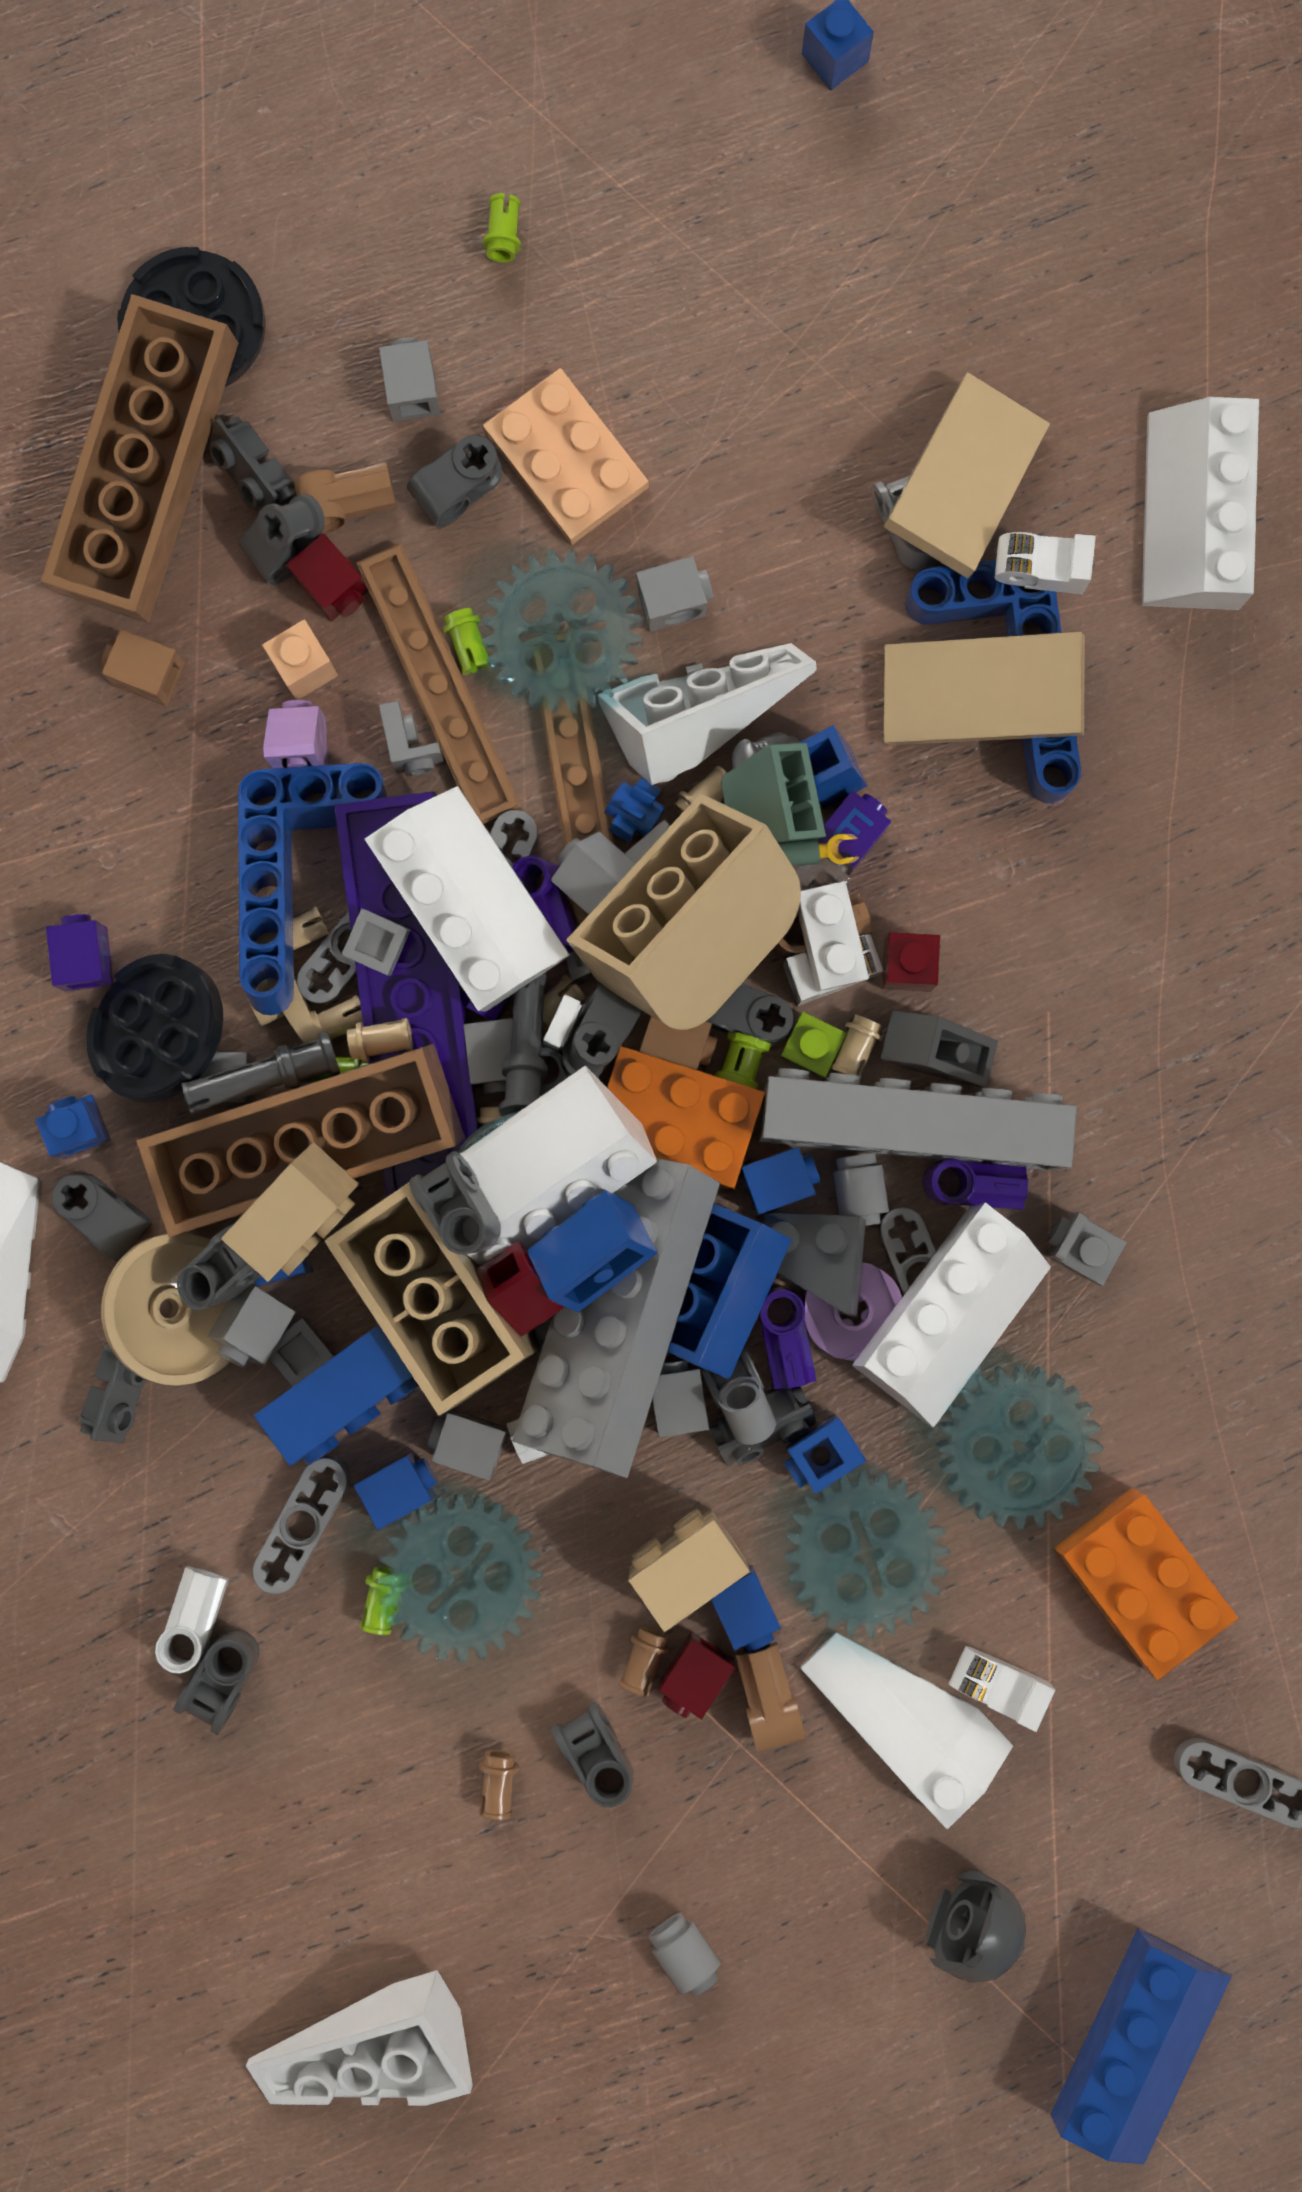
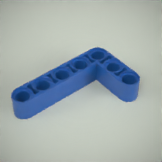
M996 560L980 561L969 578L964 577L948 566L922 570L915 576L906 597V609L909 616L920 624L933 625L1005 616L1008 636L1025 635L1023 625L1028 623L1040 626L1045 634L1062 633L1056 592L1039 590L1035 593H1026L1016 585L997 581L995 579ZM972 582H980L987 586L991 595L986 599H977L969 593L967 585ZM924 588H932L941 595L942 602L937 605L925 604L919 598L918 591ZM1077 737L1022 739L1028 785L1031 793L1037 800L1044 803L1054 804L1062 801L1077 786L1081 778ZM1047 767L1060 769L1066 779L1065 786L1059 788L1049 785L1044 779L1043 769Z
M353 763L260 769L250 772L240 782L238 789L239 978L250 1004L263 1015H275L283 1012L291 1004L294 995L292 830L337 827L335 804L387 798L382 776L370 764ZM360 791H374L368 798H354ZM311 794H324V796L318 801H305V799ZM262 797H274V799L266 805H255L257 801ZM275 841L273 847L268 850H255L262 842ZM263 887H277L267 897H256L257 892ZM264 933H277L275 939L270 943H256L259 936ZM270 978L278 980L275 987L270 991H256L257 986L262 981Z

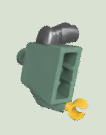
M776 732L758 739L756 742L743 739L737 744L732 755L733 769L725 774L721 781L724 805L766 824L792 866L820 864V859L829 858L836 864H850L859 859V857L843 858L838 851V846L842 840L858 839L853 834H838L833 836L828 843L819 844L818 839L826 837L807 743H800L793 736Z

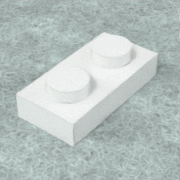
M846 881L801 891L797 913L816 991H824L868 980L869 976Z

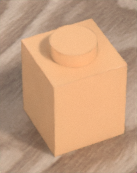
M305 619L262 644L296 700L301 699L338 677L331 661Z

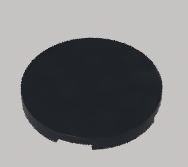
M181 247L154 256L132 275L134 279L123 297L120 310H118L117 322L119 332L131 294L228 325L239 344L225 387L238 380L252 366L264 341L266 328L265 311L253 280L238 263L232 262L221 255L202 251L199 247Z
M171 954L145 956L133 961L114 975L116 981L106 992L98 1009L93 1007L87 1027V1053L94 1073L112 1091L136 1102L154 1103L170 1099L182 1093L181 1083L199 1079L207 1069L221 1039L223 1006L215 983L200 967Z

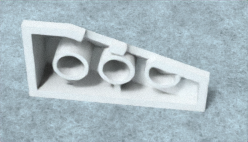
M792 643L736 655L730 660V666L718 669H703L701 663L686 667L687 676L659 682L657 674L640 677L599 694L598 700L629 765L646 781L654 785L673 780L678 774L696 767L817 671L816 661Z
M0 1162L1 1383L5 1381L25 1337L26 1319H24L26 1293L27 1289H30L31 1272H29L32 1240L35 1239L41 1179Z
M835 1632L800 1666L802 1671L946 1829L954 1824L985 1793L1013 1748L1011 1742L976 1706L936 1687L935 1684L908 1672L885 1657L838 1632Z
M438 1970L393 1983L249 2058L246 2064L247 2069L270 2104L329 2105L333 2097H361L362 2105H379L381 2098H407L408 2106H426L469 2094L473 2086L461 2009Z

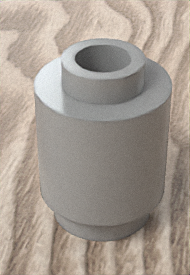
M862 1154L836 1159L837 1171L833 1172L839 1216H860L866 1220L865 1226L880 1224V1213L889 1212L883 1167L882 1165H877L876 1154Z
M677 1913L666 1919L648 1936V1939L654 1946L651 1950L652 1954L679 1994L691 1991L693 1996H698L708 1990L718 1980L719 1977L715 1971L721 1965V1961L693 1920L686 1921L682 1913Z

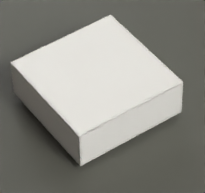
M564 994L543 1040L544 1047L554 1049L558 1053L563 1051L582 1007L580 1001Z

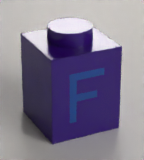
M852 790L825 823L826 837L818 839L819 844L828 843L833 836L838 834H853L858 839L842 840L838 846L839 854L843 858L859 857L858 860L850 864H836L848 875H851L887 831L892 821L885 816L888 811L876 798L867 793L861 797Z
M87 914L64 916L61 918V925L46 926L52 986L65 992L112 986L114 982L108 929L106 926L96 920L92 921L91 915Z

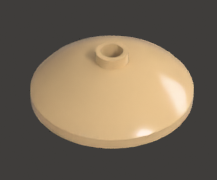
M180 1233L168 1237V1234L151 1237L130 1249L118 1261L108 1277L101 1304V1318L105 1337L119 1361L131 1372L145 1380L163 1385L193 1384L213 1376L230 1362L217 1353L221 1345L207 1337L227 1302L203 1310H193L187 1307L181 1300L177 1287L178 1276L182 1269L207 1247L210 1239L189 1233ZM168 1299L172 1304V1312L165 1318L161 1315L159 1308L161 1302Z

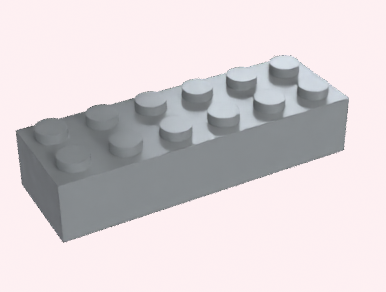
M786 1068L779 1069L776 1077L769 1076L764 1083L765 1094L762 1102L759 1143L933 1160L958 1159L965 1162L1026 1167V1169L1045 1171L1072 1168L1077 1106L1063 1105V1096L1033 1093L1032 1097H1024V1101L1012 1100L1013 1091L982 1088V1092H975L974 1096L961 1095L962 1086L932 1083L931 1087H925V1091L910 1090L911 1081L881 1078L880 1082L875 1083V1086L859 1085L860 1076L831 1073L829 1077H826L825 1082L809 1080V1071Z
M656 1158L657 1163L613 1192V1194L634 1205L657 1254L579 1313L564 1307L552 1316L512 1442L624 1478H628L720 1185V1182L688 1164Z

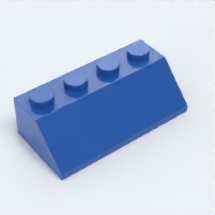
M1137 1928L1050 2115L1060 2137L1107 2161L1144 2165L1229 1984L1231 1975Z

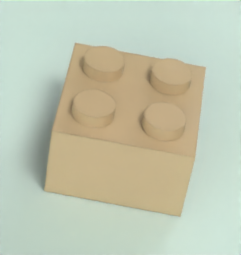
M313 1142L277 1177L225 1233L221 1240L267 1282L280 1269L289 1276L321 1241L315 1232L324 1239L355 1205L348 1196L359 1183Z
M698 1509L693 1510L673 1525L675 1535L660 1544L657 1538H654L632 1554L634 1560L631 1562L632 1565L629 1566L628 1581L664 1632L750 1572L745 1556L712 1509L703 1515Z

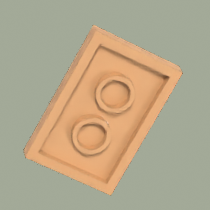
M561 368L483 425L484 433L571 545L649 488L647 478Z

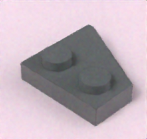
M765 1213L764 1225L792 1239L777 1273L849 1316H857L866 1220L860 1216Z

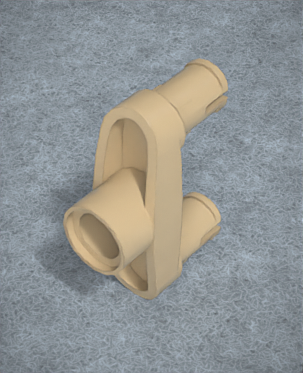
M317 906L293 918V950L329 935V931ZM264 933L259 936L256 942L257 944L270 943L275 939L277 933ZM295 975L293 1000L286 1010L275 1015H263L251 1005L261 1026L286 1016L304 1043L318 1039L319 1033L327 1031L331 1041L346 1034L348 1029L356 1028V1023H363L358 995L319 1014L315 1010L311 1011L305 997L299 991ZM266 979L259 983L256 991H270L275 987L278 980Z

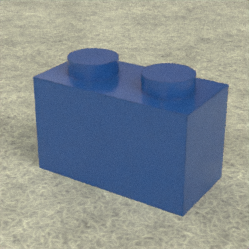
M607 1190L588 1199L579 1211L562 1224L549 1229L540 1241L527 1250L549 1300L577 1313L657 1254L634 1205Z

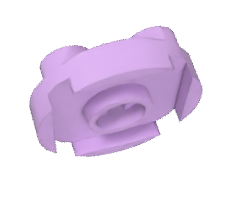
M862 1262L858 1302L864 1301L867 1308L860 1313L862 1322L854 1325L850 1319L841 1320L839 1316L840 1310L806 1290L803 1305L805 1307L804 1320L807 1333L819 1348L833 1357L855 1361L902 1299L900 1290L887 1273L872 1264Z

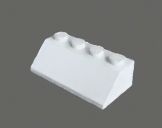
M1206 397L1149 412L1147 416L1141 606L1239 610L1254 594L1259 399Z
M458 786L406 810L365 838V841L478 1011H488L570 956Z
M586 1066L579 1069L460 1153L474 1171L479 1187L498 1216L501 1224L500 1237L491 1249L467 1255L482 1266L517 1241L528 1250L540 1241L549 1229L562 1224L579 1211L588 1199L601 1194L605 1190L611 1193L615 1192L657 1163L642 1123ZM468 1216L463 1223L462 1232L467 1241L472 1244L478 1238L479 1227L477 1222Z
M986 1202L970 1206L852 1366L923 1422L934 1428L1051 1266L1024 1232Z

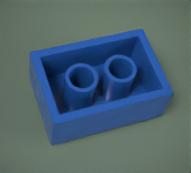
M714 1203L667 1352L730 1379L792 1239L758 1221Z
M378 1324L260 1410L254 1417L289 1466L302 1459L309 1466L340 1444L335 1437L339 1432L345 1429L349 1435H352L381 1414L376 1405L386 1398L393 1405L419 1387V1385Z

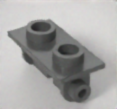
M235 417L224 425L220 418L215 419L208 445L211 457L215 464L221 470H226L237 484L239 493L246 505L252 509L255 508L259 513L264 506L269 504H275L276 502H279L281 506L289 504L291 499L296 496L294 481L285 472L276 458L261 465L258 463L257 460L268 455L269 449L248 421L242 422L239 417Z
M104 1343L94 1377L108 1382L106 1390L90 1386L81 1415L78 1418V1421L82 1422L80 1432L90 1435V1439L93 1441L124 1443L126 1434L134 1422V1411L143 1384L147 1380L127 1369L115 1356L109 1344Z
M800 1386L792 1389H779L766 1395L775 1416L776 1427L770 1437L763 1442L754 1445L742 1444L734 1438L724 1416L716 1419L718 1424L709 1429L717 1446H719L718 1449L727 1466L734 1462L738 1465L752 1462L764 1453V1448L781 1440L783 1443L796 1441L809 1432V1427L816 1424L817 1421Z

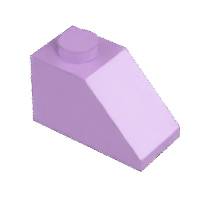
M291 700L282 703V708L269 709L263 751L264 758L273 769L328 765L326 717L319 706H312V702L306 700Z

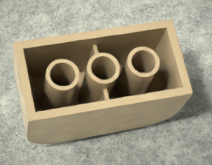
M700 793L566 941L597 981L614 994L673 1029H691L703 1024L718 1011L790 929L800 904V881L795 869L766 824Z
M409 1182L324 1240L438 1416L456 1407L538 1351L539 1346L533 1330L521 1337L488 1302L476 1271L480 1265L468 1255L455 1254L449 1251L443 1244L430 1218L416 1201Z

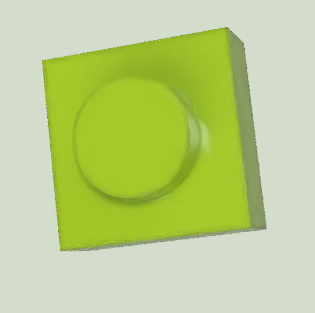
M802 1012L780 1058L825 1079L847 1033Z

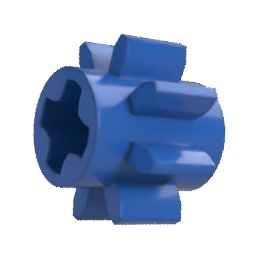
M642 777L634 787L623 781L604 811L605 814L614 819L609 831L627 842H630L635 833L645 837L653 830L666 808L655 801L661 789L651 785Z

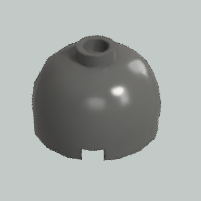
M977 1870L963 1872L956 1877L963 1882L957 1886L952 1896L949 1890L944 1889L930 1915L926 1940L927 1945L935 1949L936 1959H930L934 1966L964 1981L976 1983L996 1980L1006 1973L1023 1953L1026 1936L1025 1913L1013 1892L1002 1883Z

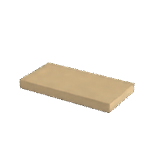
M967 372L883 527L964 577L969 578L982 558L1050 423Z
M1082 632L886 644L884 665V743L887 745L1084 736L1085 635Z

